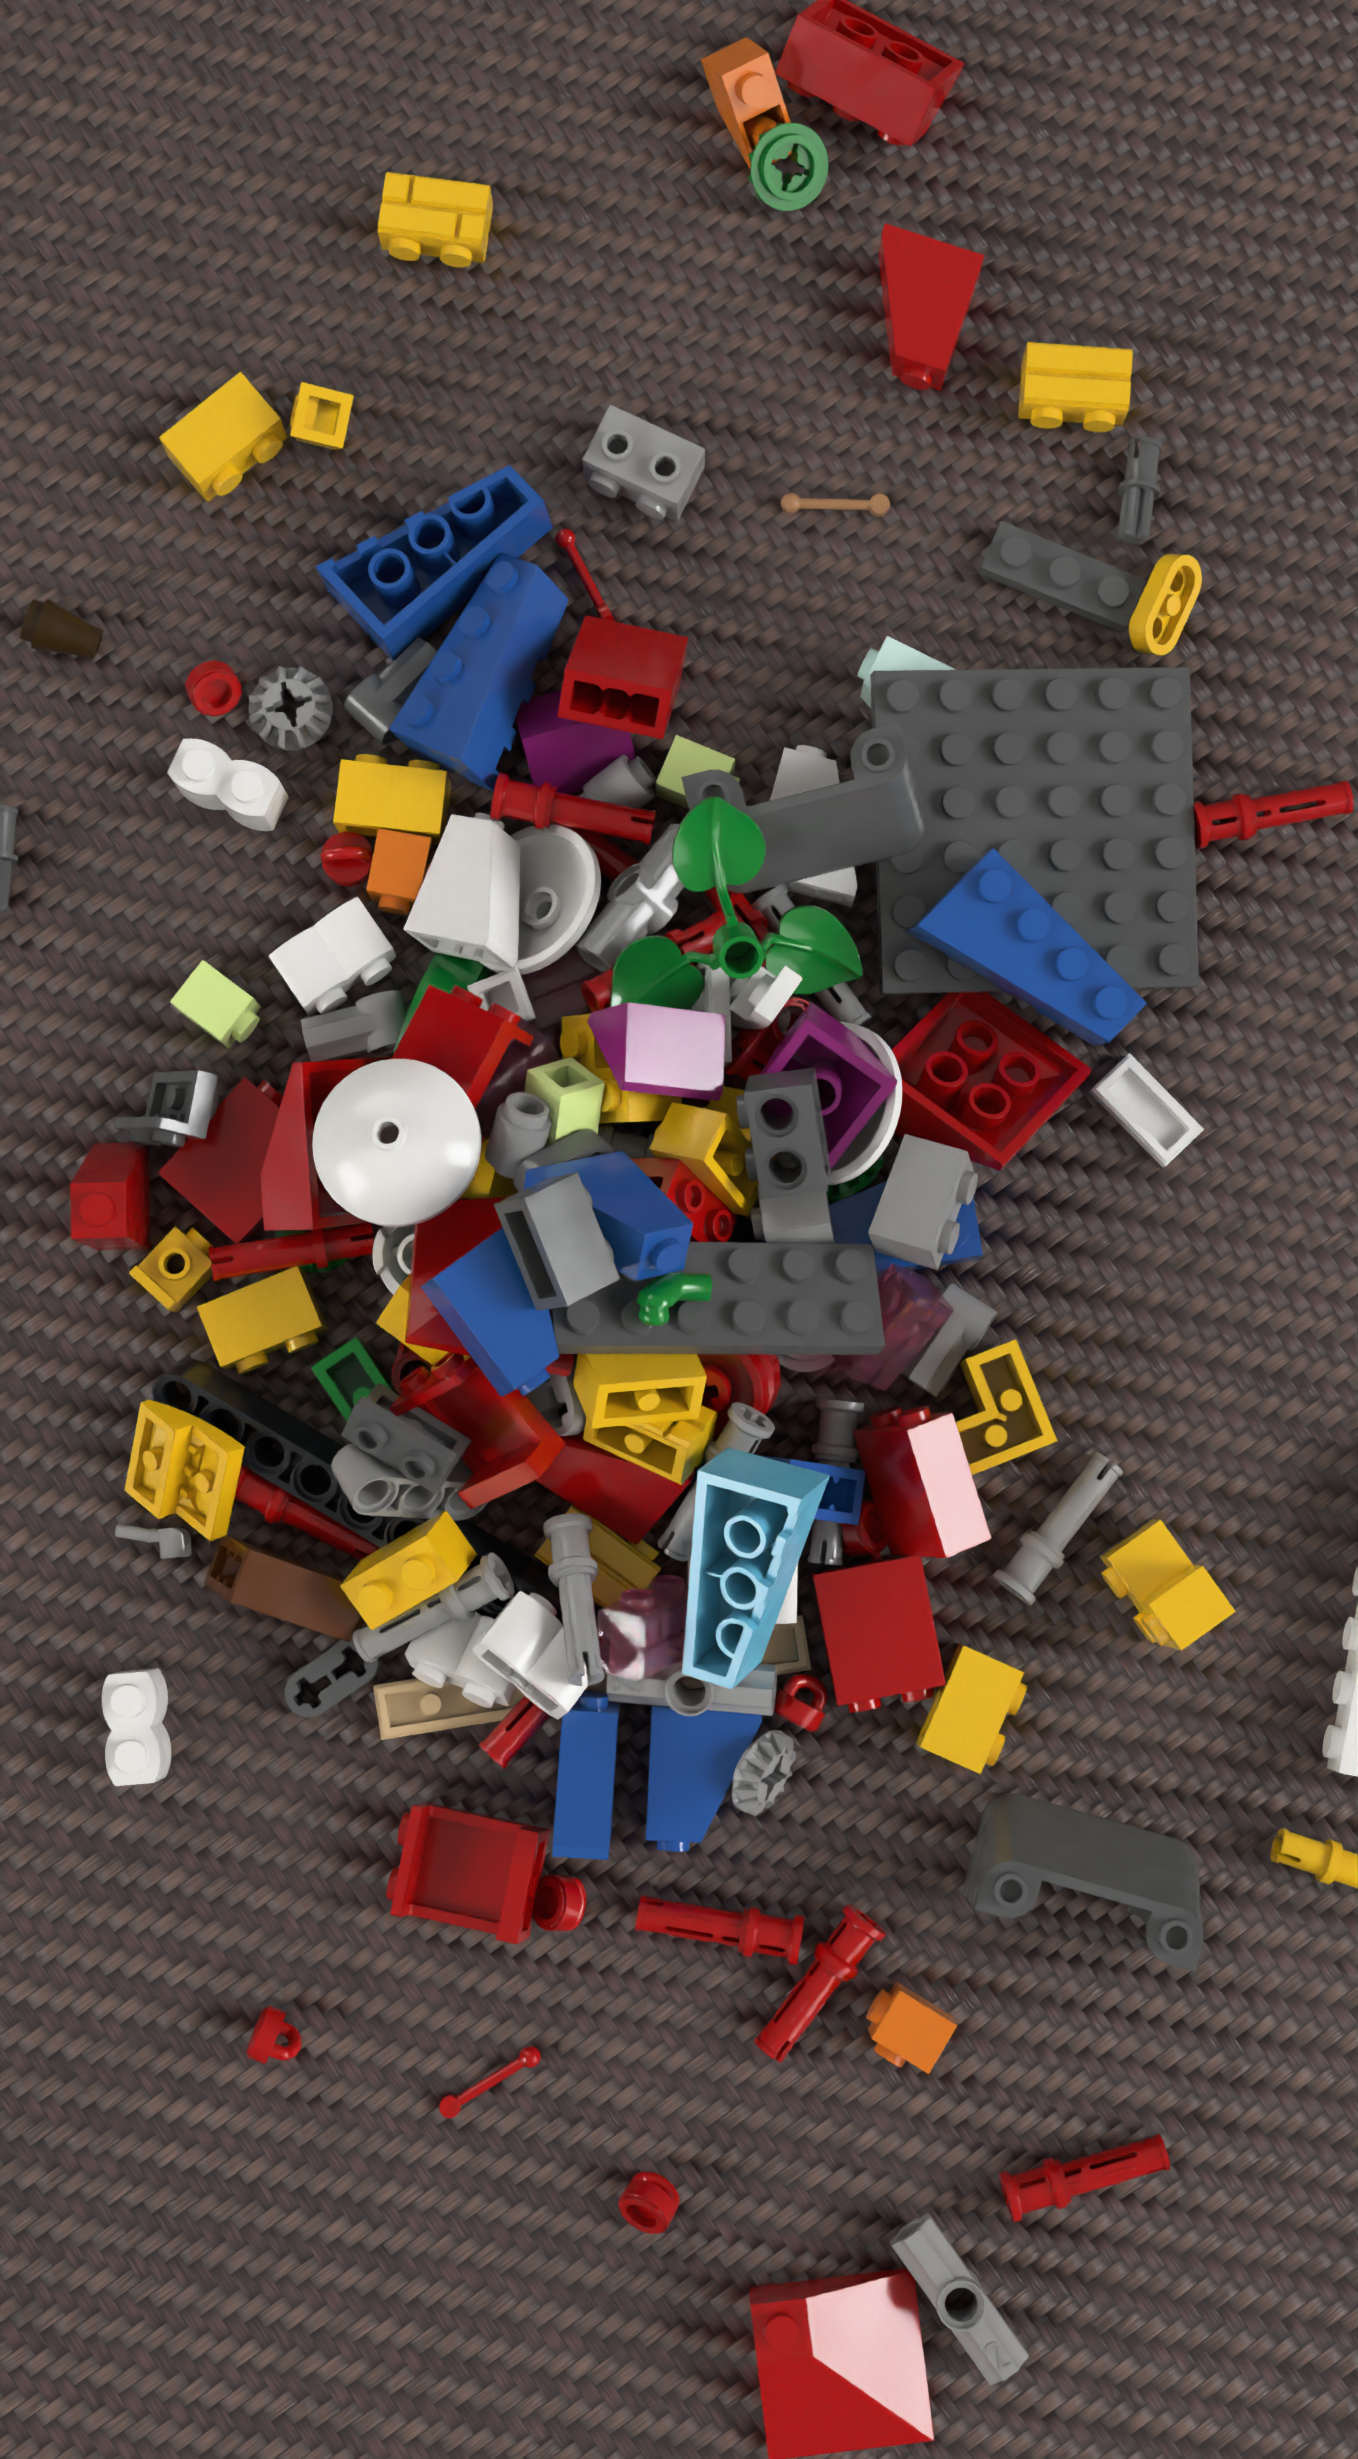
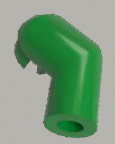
M672 1272L656 1276L638 1294L637 1304L640 1305L639 1320L646 1325H664L669 1320V1307L673 1306L677 1301H709L712 1292L711 1275L706 1273Z

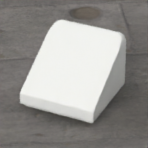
M518 967L467 986L469 992L483 999L480 1008L488 1011L493 1002L522 1017L517 1027L536 1018Z

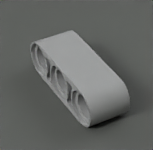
M354 1443L348 1444L338 1451L331 1464L332 1472L351 1506L357 1513L362 1515L431 1519L447 1510L452 1519L458 1521L475 1516L487 1504L484 1503L470 1509L457 1494L473 1474L462 1459L436 1494L420 1484L409 1480L404 1474L370 1453L364 1452Z

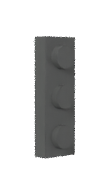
M1000 521L979 572L982 576L1123 634L1146 583L1145 579L1004 521Z

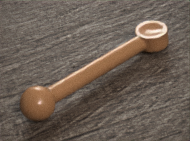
M787 493L780 502L782 509L789 514L795 513L799 509L869 510L873 516L883 517L890 507V501L884 494H875L870 500L799 498L795 493Z

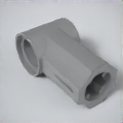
M392 990L375 993L357 1000L356 1006L301 1019L302 1033L311 1062L339 1060L366 1052L368 1055H382L394 1052L407 1015L402 991Z
M952 1282L930 1313L926 1321L929 1325L899 1368L898 1373L937 1398L953 1376L967 1351L972 1352L978 1345L998 1312Z

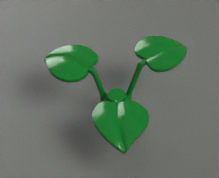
M710 796L694 806L682 820L673 842L672 861L679 880L687 889L693 892H702L715 886L717 888L726 924L722 925L714 934L712 941L714 953L709 955L689 951L681 955L677 944L664 936H645L631 942L621 951L613 968L610 1007L630 1002L688 1010L699 999L704 988L702 974L695 966L690 964L692 962L709 965L712 970H717L721 967L728 976L736 979H744L754 975L761 968L763 960H765L766 970L776 977L784 966H787L803 978L793 994L816 993L842 982L859 979L862 977V966L856 945L846 928L834 915L823 908L803 905L787 910L780 919L778 934L768 933L760 943L750 926L738 922L726 884L741 885L747 883L758 873L765 859V841L758 825L750 816L721 797Z

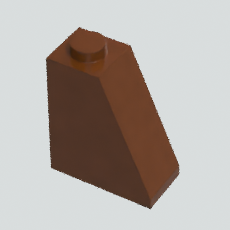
M228 1534L221 1537L203 1584L227 1601L347 1642L351 1641L354 1631L361 1629L365 1622L340 1587L346 1578Z

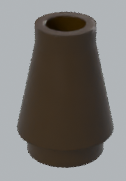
M33 599L22 625L20 639L32 643V649L84 656L94 660L98 653L104 630L92 626L50 599H47L45 603Z

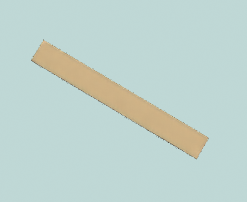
M797 1615V1623L775 1624L761 1663L777 1665V1675L811 1670L802 1615ZM685 1634L615 1645L604 1656L606 1662L602 1666V1670L604 1671L605 1678L597 1684L588 1685L585 1690L607 1693V1674L613 1650L679 1656L684 1653ZM690 1676L680 1678L682 1684L688 1689L705 1687L700 1679ZM417 1678L375 1684L373 1686L381 1740L501 1721L525 1696L517 1688L509 1706L494 1702L491 1708H486L465 1698L462 1695L464 1688L444 1682L442 1688H437Z

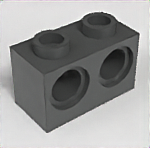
M815 1068L749 1076L744 1095H737V1113L741 1129L750 1128L753 1147L746 1148L745 1150L746 1168L749 1181L758 1180L761 1199L828 1191L831 1168ZM780 1098L787 1101L793 1111L786 1116H775L767 1111L764 1103L769 1099ZM778 1152H791L799 1158L801 1164L795 1168H783L774 1161L772 1156Z

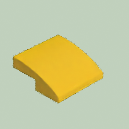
M153 1400L143 1401L140 1403L124 1491L158 1519L176 1513L206 1539L213 1541L227 1535L245 1447L217 1427L187 1412Z

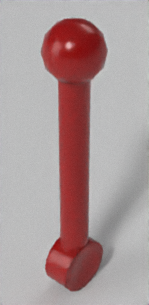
M560 529L555 536L556 544L566 550L596 608L599 618L614 621L610 609L604 603L574 545L576 541L575 534L570 529Z
M526 2046L521 2050L517 2059L458 2095H445L439 2104L440 2113L446 2118L456 2117L463 2104L523 2067L533 2068L537 2066L541 2060L540 2051L534 2046Z

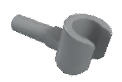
M124 1524L116 1526V1537L148 1543L159 1542L160 1559L186 1557L192 1554L191 1536L185 1528L147 1529Z

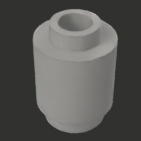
M622 754L584 784V792L579 797L640 809L655 797L651 786L657 780L653 772L640 757L637 756L631 761L626 755Z
M524 1092L512 1093L506 1098V1102L499 1105L485 1157L488 1163L494 1167L495 1171L504 1177L514 1179L516 1171L525 1159L545 1148L552 1120L548 1117L550 1112L549 1105L540 1097Z

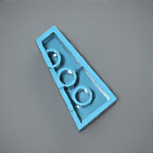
M729 1447L698 1470L682 1674L733 1689L761 1663L830 1475Z

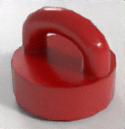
M216 660L203 662L196 666L185 682L186 693L194 708L203 715H224L238 704L242 694L241 683L232 667Z
M345 831L337 833L327 840L322 848L321 862L325 873L331 881L340 886L353 887L361 885L369 879L374 852L365 837L355 832Z
M862 1501L859 1525L842 1523L841 1526L843 1533L842 1551L849 1556L877 1554L887 1547V1541L874 1501Z
M794 1675L786 1682L783 1689H777L774 1712L810 1732L817 1731L826 1715L822 1712L828 1699V1693L824 1684L811 1675ZM804 1687L813 1692L814 1699L811 1704L795 1696L799 1688Z
M546 1875L540 1880L533 1915L535 1922L545 1931L561 1932L574 1930L583 1919L586 1909V1891L583 1883L575 1877Z
M270 2005L264 2006L245 2052L247 2058L265 2064L269 2056L282 2061L296 2057L301 2050L302 2037L296 2027L284 2022L285 2011ZM278 2034L287 2038V2046L275 2043Z
M641 2171L635 2174L626 2186L619 2199L618 2206L622 2216L634 2228L645 2233L658 2234L667 2230L679 2206L680 2198L675 2186L665 2177L654 2172Z

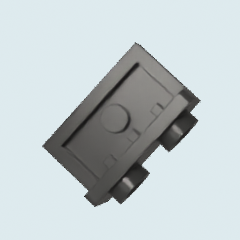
M201 1070L155 1072L145 1117H116L114 1128L131 1132L130 1142L159 1148L162 1147V1144L184 1147L185 1139H206L209 1120L215 1115L219 1102V1094L216 1089L218 1075Z
M378 1382L367 1397H361L357 1401L341 1436L357 1445L364 1452L370 1453L404 1474L409 1480L420 1484L436 1494L465 1455L472 1440L419 1407L398 1417L389 1410V1407L400 1395Z

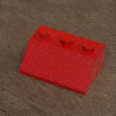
M817 0L797 15L775 74L787 80L788 87L794 92L806 97L817 96L832 104L833 111L840 117L855 122L861 120L878 129L877 133L883 140L897 146H904L906 144L911 147L927 132L965 63L848 0Z

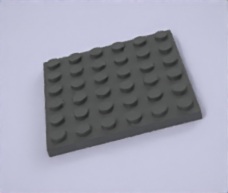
M1190 667L873 671L871 673L872 728L900 722L925 824V833L922 841L914 850L904 855L876 861L880 995L1004 992L992 985L993 982L968 967L961 966L946 957V954L925 941L921 942L907 933L928 909L982 855L992 848L1133 989H1177L1199 986Z

